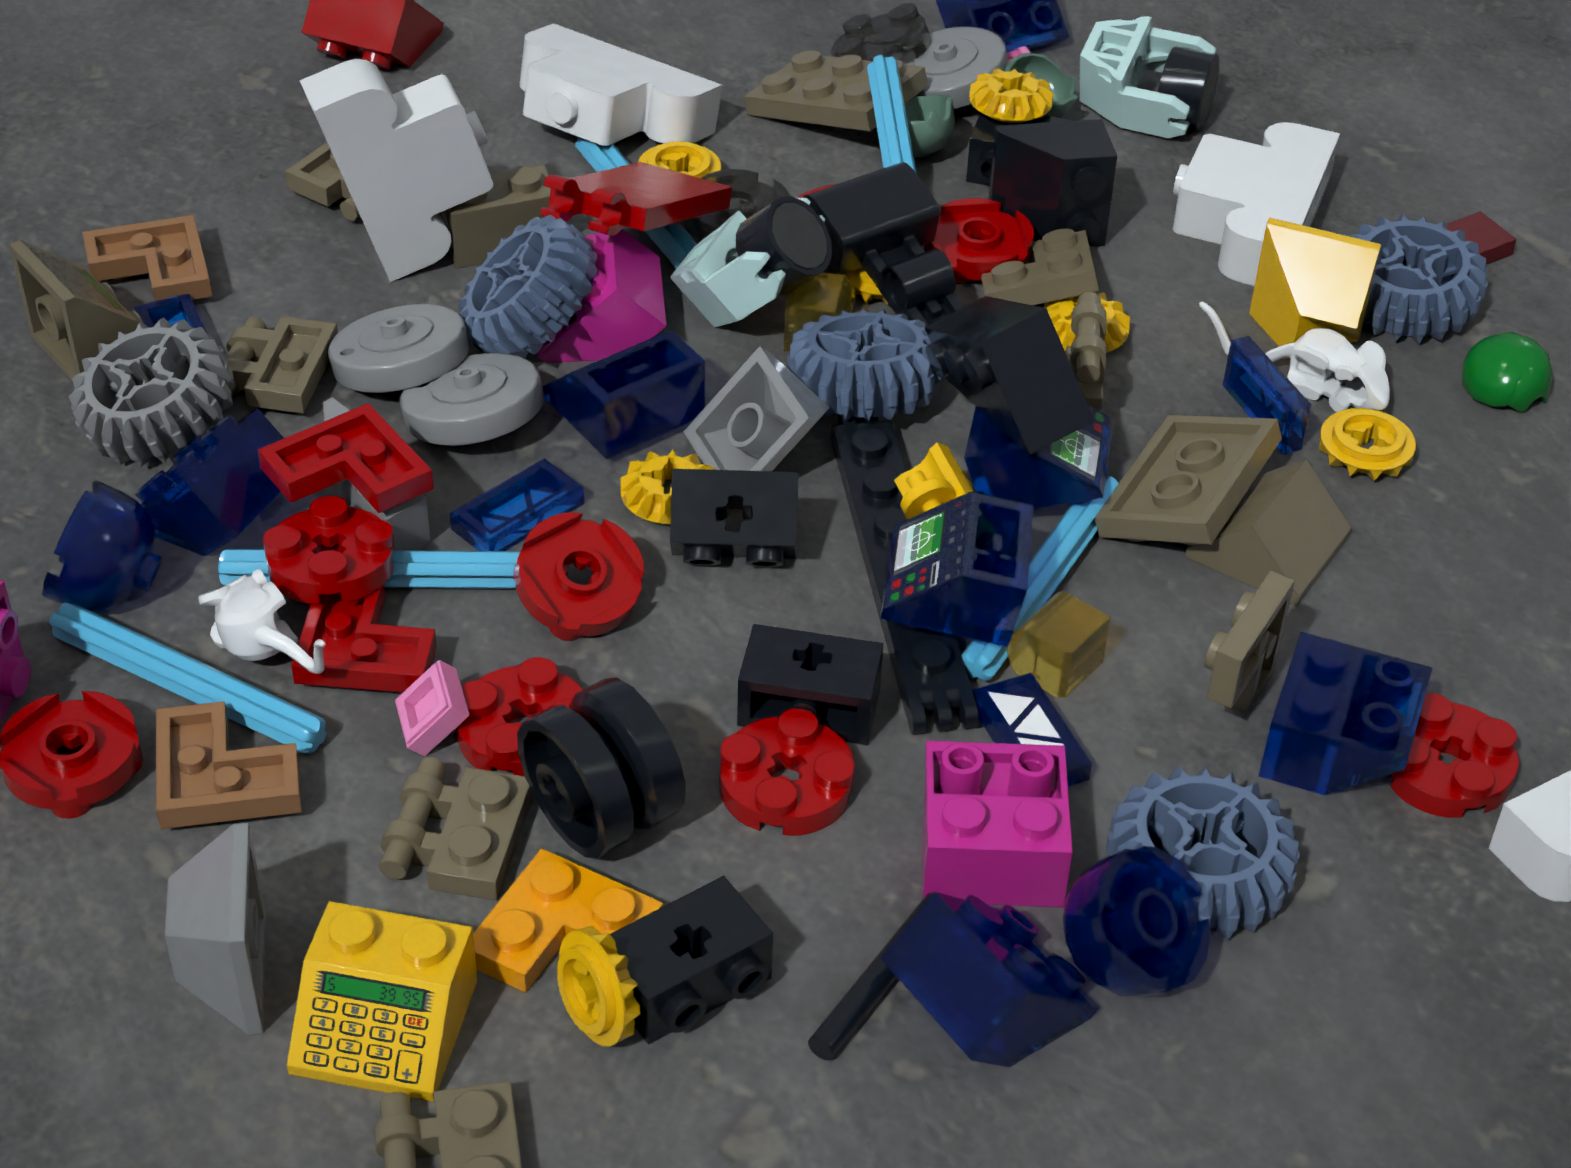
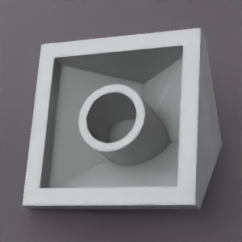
M759 346L683 432L703 464L713 466L714 470L773 471L830 407L767 349Z
M238 823L231 825L168 877L165 939L175 981L243 1032L251 1035L263 1033L266 912L249 823Z

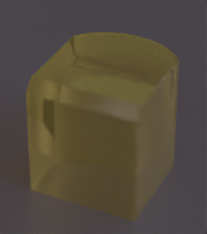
M821 273L788 294L785 306V352H790L793 334L802 330L803 324L810 321L818 322L819 317L823 315L833 317L841 315L842 310L848 313L853 312L855 292L852 284L844 275Z
M1065 591L1056 593L1009 637L1007 654L1012 668L1017 675L1057 698L1067 697L1103 663L1110 616Z

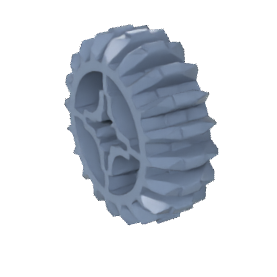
M1401 213L1397 221L1391 222L1384 217H1379L1375 226L1361 224L1357 234L1348 235L1381 244L1363 325L1370 324L1372 326L1374 336L1382 332H1388L1393 334L1396 342L1401 336H1412L1417 343H1420L1425 335H1431L1435 339L1442 340L1447 331L1460 333L1463 324L1474 320L1475 314L1479 311L1481 300L1485 298L1488 285V282L1485 281L1487 267L1486 258L1479 254V243L1466 241L1465 230L1451 232L1447 229L1446 221L1432 224L1426 221L1425 216L1419 221L1408 220Z
M550 214L542 219L535 217L526 226H516L511 236L508 238L502 237L500 244L492 252H487V258L483 264L475 268L476 275L472 281L465 285L464 290L467 294L459 303L460 315L465 321L470 342L483 353L511 354L525 358L529 352L532 354L538 353L546 341H555L556 333L563 326H569V319L573 314L582 310L581 301L586 295L591 293L593 287L590 282L596 277L598 271L595 266L598 255L592 250V245L584 239L585 235L574 225H568L563 219H556Z
M864 309L857 313H848L842 310L838 316L823 315L819 317L818 322L810 321L805 323L802 330L793 334V341L790 344V355L787 356V368L830 407L823 415L843 414L847 421L853 417H864L869 422L872 417L881 416L890 420L893 419L896 413L912 414L915 407L930 405L931 398L939 395L940 384L943 381V378H940L934 371L926 354L925 348L931 342L924 329L925 322L918 319L908 320L907 315L903 313L895 316L889 315L884 309L878 313L866 312Z
M1205 765L1195 776H1189L1182 768L1176 766L1173 773L1169 776V780L1159 774L1151 773L1144 787L1131 786L1129 794L1125 796L1124 803H1119L1117 810L1112 815L1106 843L1107 860L1110 862L1109 870L1112 875L1111 883L1122 886L1121 891L1124 896V904L1142 903L1141 910L1143 911L1144 922L1159 916L1167 919L1170 935L1181 925L1194 928L1199 941L1208 932V929H1216L1227 940L1237 930L1238 925L1254 932L1258 924L1262 922L1263 917L1274 919L1276 912L1282 907L1283 900H1286L1288 893H1291L1297 875L1295 871L1300 856L1298 850L1299 842L1294 840L1293 820L1281 816L1278 799L1260 800L1259 783L1246 787L1236 784L1233 771L1224 779L1210 776Z

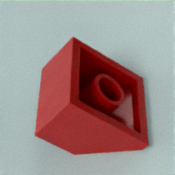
M310 0L301 33L317 42L316 50L323 54L346 59L347 52L362 55L361 59L368 60L375 64L377 68L390 70L392 63L410 67L442 33L444 22L414 0Z

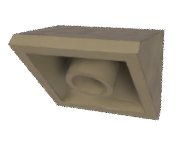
M1304 459L1258 475L1213 543L1189 545L1186 549L1185 557L1256 589L1260 587L1270 570L1295 580L1290 604L1298 606L1349 538L1351 526L1308 460Z

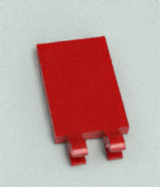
M643 162L573 178L551 174L544 179V186L550 188V206L541 208L540 215L545 217L551 214L556 219L561 218L565 222L575 215H588L598 218L589 222V230L614 236L620 230L628 227L647 231L730 208L732 187Z

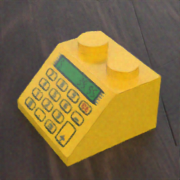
M329 901L303 962L287 1060L288 1074L384 1093L402 1092L409 1095L410 1098L434 1102L433 1091H438L478 982L472 927Z

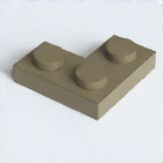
M1072 229L1051 231L1044 235L1042 240L1033 241L1035 262L1028 264L1020 261L1004 262L995 266L991 272L981 274L984 297L989 296L1032 306L1078 296L1085 292L1099 291L1085 230L1078 232Z
M1270 570L1256 593L1248 590L1244 592L1235 609L1231 630L1229 633L1219 630L1207 651L1204 667L1212 670L1207 694L1208 699L1231 709L1236 707L1247 713L1250 711L1274 673L1295 580Z

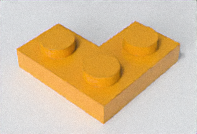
M541 848L473 933L476 970L527 993L560 950L561 942L566 934L593 925L601 934H611L663 907V902Z

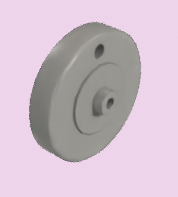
M953 27L928 33L905 45L894 56L896 60L902 61L903 65L925 67L928 86L914 97L935 94L949 95L953 100L954 109L971 104L969 100L970 84L976 82L979 74H992L993 70L997 68L1004 71L1009 63L1006 45L1002 38L991 31L977 27Z
M413 304L381 310L352 322L333 338L328 348V355L334 377L341 385L360 392L384 393L417 387L434 381L452 371L467 356L470 349V341L465 321L458 312L440 305Z
M483 353L466 356L456 368L434 381L403 390L400 396V407L406 429L412 436L431 444L458 446L485 442L515 431L529 422L538 413L545 397L539 370L532 362L511 354Z

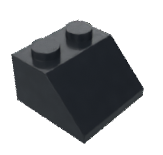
M1102 119L996 126L989 199L1000 202V212L1007 213L1014 218L1016 210L1023 213L1033 226V241L1042 240L1044 235L1054 230L1072 229L1075 232L1086 231L1089 247L1105 246L1118 156Z

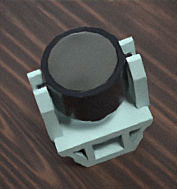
M1149 16L1139 17L1130 21L1117 19L1096 22L1080 54L1079 101L1123 129L1165 138L1185 135L1188 128L1200 131L1208 119L1218 83L1220 58L1218 54H1215L1216 48L1198 36L1151 27L1152 17ZM1146 70L1162 73L1158 92L1138 88Z
M793 196L779 197L747 219L740 211H737L725 223L694 246L670 278L713 327L737 322L775 299L777 295L792 292L828 268L832 258V242L825 225V218L822 215H817L809 204L811 202L807 198H795Z

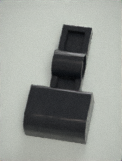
M900 162L803 196V198H807L811 202L809 205L817 215H822L825 218V225L832 242L830 264L839 276L863 267L896 315L903 313L907 315L908 320H921L925 322V327L965 307L955 293V275L947 256L937 248L926 252L922 248L923 245L934 242L940 209L937 201L910 165Z

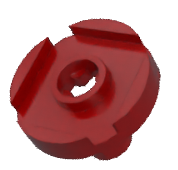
M967 198L951 201L941 206V214L934 242L924 245V250L926 252L937 248L947 256L954 271L956 284H963L969 280L982 281L981 274L991 272L995 266L1001 263L1020 261L1026 264L1031 258L1034 238L1033 226L1029 219L1018 210L1015 212V218L1007 213L1000 212L1001 203L990 199Z
M324 496L311 502L309 510L301 511L284 519L277 526L268 529L263 536L265 559L270 581L276 585L281 594L299 602L320 604L319 594L330 595L341 593L342 602L357 600L382 587L389 580L393 572L395 546L392 526L369 511L348 507L347 502L338 496Z
M561 513L537 524L528 533L513 570L517 594L526 610L541 624L549 627L550 632L555 637L564 641H574L581 636L604 634L620 626L631 615L642 590L641 580L644 575V561L633 539L617 524L603 519L602 524L592 520H581L583 513ZM574 564L578 570H585L589 567L594 573L590 577L589 584L580 585L567 578L569 570L566 565Z
M541 657L529 658L520 665L501 668L482 676L478 680H472L463 684L462 690L470 715L456 727L458 745L463 756L476 769L492 771L491 767L502 771H512L513 775L525 776L518 754L517 732L522 723L509 722L519 717H532L551 706L565 705L569 708V704L575 694L583 689L573 679L559 673L553 661Z
M81 691L83 700L61 702L59 693L44 696L21 708L7 721L0 735L2 746L0 767L5 784L14 796L29 805L51 809L54 815L60 818L72 819L84 815L91 809L94 803L104 800L117 792L130 780L133 774L139 771L143 764V756L133 714L122 702L104 693ZM83 745L82 749L76 753L58 755L57 749L62 746L74 749Z
M1423 693L1421 694L1418 711L1409 737L1393 741L1392 743L1387 741V744L1385 741L1384 745L1382 742L1378 751L1379 765L1387 763L1386 771L1392 776L1390 787L1406 803L1432 815L1446 818H1463L1465 809L1479 808L1486 805L1484 813L1498 808L1507 799L1519 766V757L1515 749L1517 734L1515 729L1504 720L1491 718L1472 707L1450 702L1443 695ZM1406 744L1404 753L1394 757L1396 747ZM1391 749L1390 757L1387 760L1379 761L1380 754L1384 750ZM1440 753H1447L1458 758L1454 759L1451 764L1438 760ZM1402 758L1401 766L1397 770L1390 771L1391 763L1396 759Z
M799 708L784 711L779 717H771L753 722L723 740L720 750L719 793L727 810L744 825L760 831V823L762 822L770 826H783L782 835H806L822 830L834 823L842 816L848 806V798L853 789L854 758L846 742L836 732L827 726L818 724L817 717L811 711ZM790 769L799 773V779L791 781L785 775L772 777V775L775 774V771Z

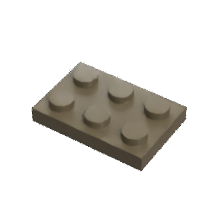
M815 50L800 52L792 57L789 64L778 72L764 77L762 84L744 96L747 113L751 116L871 131L877 126L867 70L868 64L873 61L862 60L858 55L832 57L823 56L819 51ZM897 60L905 104L926 88L928 83L925 67L903 65L902 61Z
M1168 415L1094 518L1099 537L1127 539L1133 542L1151 540L1181 542L1186 545L1212 544L1282 440L1278 419Z

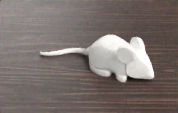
M1203 301L1199 303V306L1210 317L1224 352L1237 364L1248 368H1255L1261 362L1264 366L1274 361L1291 357L1290 370L1285 383L1305 398L1317 401L1322 395L1329 397V405L1336 412L1346 410L1351 405L1354 408L1383 410L1387 407L1390 389L1385 372L1386 355L1379 344L1373 341H1366L1356 350L1338 332L1331 329L1316 328L1306 332L1296 342L1285 344L1261 356L1250 358L1241 355L1233 348L1226 330L1213 308Z
M261 569L253 571L251 576L249 574L243 575L220 589L198 596L200 605L215 606V622L211 628L210 636L218 647L226 648L233 655L247 661L262 660L283 652L311 673L321 674L325 670L323 647L326 643L322 639L315 641L314 659L296 644L299 642L298 638L292 632L289 625L284 620H280L277 610L286 603L285 598L272 581L267 582Z

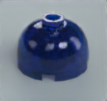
M95 480L92 483V492L86 490L81 496L58 541L54 554L60 556L59 562L64 565L60 577L49 572L46 573L42 590L43 597L60 605L72 603L97 613L108 612L123 605L136 588L148 592L157 576L163 557L152 553L156 532L150 515L140 503L124 492Z
M1143 846L1135 850L1123 849L1084 869L1066 897L1062 917L1065 943L1075 965L1089 981L1119 996H1157L1195 980L1207 960L1211 931L1209 918L1199 921L1197 908L1192 899L1202 895L1196 880L1178 859L1157 847Z

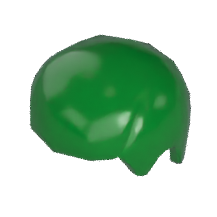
M1504 332L1486 337L1476 343L1466 354L1463 364L1462 384L1473 400L1492 407L1509 405L1519 413H1523L1539 397L1543 402H1547L1549 399L1552 385V368L1549 354L1536 340L1515 332Z

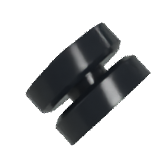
M617 677L604 678L576 693L569 704V708L565 705L551 706L522 722L517 732L518 754L525 778L537 804L551 826L569 847L586 858L601 857L627 842L634 832V827L637 829H650L677 814L685 804L686 782L680 758L668 731L651 705L636 689Z

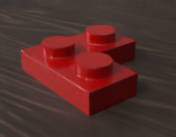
M369 403L258 449L262 471L291 503L348 479L378 513H381L434 489L432 469Z
M384 585L363 598L348 602H342L341 593L319 594L320 604H310L298 645L314 659V643L318 639H322L326 643L323 647L325 670L321 674H314L306 670L295 660L291 664L294 684L404 692L432 666L437 649L435 629L378 624L386 598Z

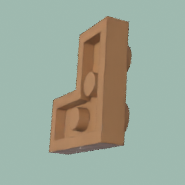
M194 215L82 232L89 270L98 281L108 279L123 280L133 275L149 273L156 306L171 303L185 304L195 299L212 297L209 275Z
M225 701L156 709V812L160 829L301 813L300 770L296 743L229 751V725Z

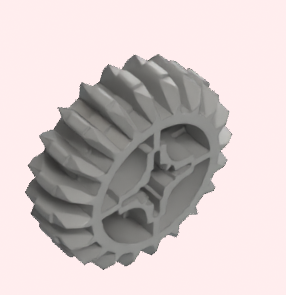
M164 317L154 327L148 328L140 321L135 331L125 335L118 330V339L112 343H98L99 354L96 357L83 359L84 372L72 378L75 389L68 397L72 403L73 415L76 418L75 424L83 437L87 438L92 447L98 450L103 457L109 455L120 465L131 459L140 467L144 466L153 456L166 463L171 452L180 449L188 454V444L196 439L208 440L207 428L224 424L222 410L228 409L233 405L231 391L236 387L233 381V373L228 366L229 360L222 347L217 346L215 340L202 327L193 328L185 319L171 325Z

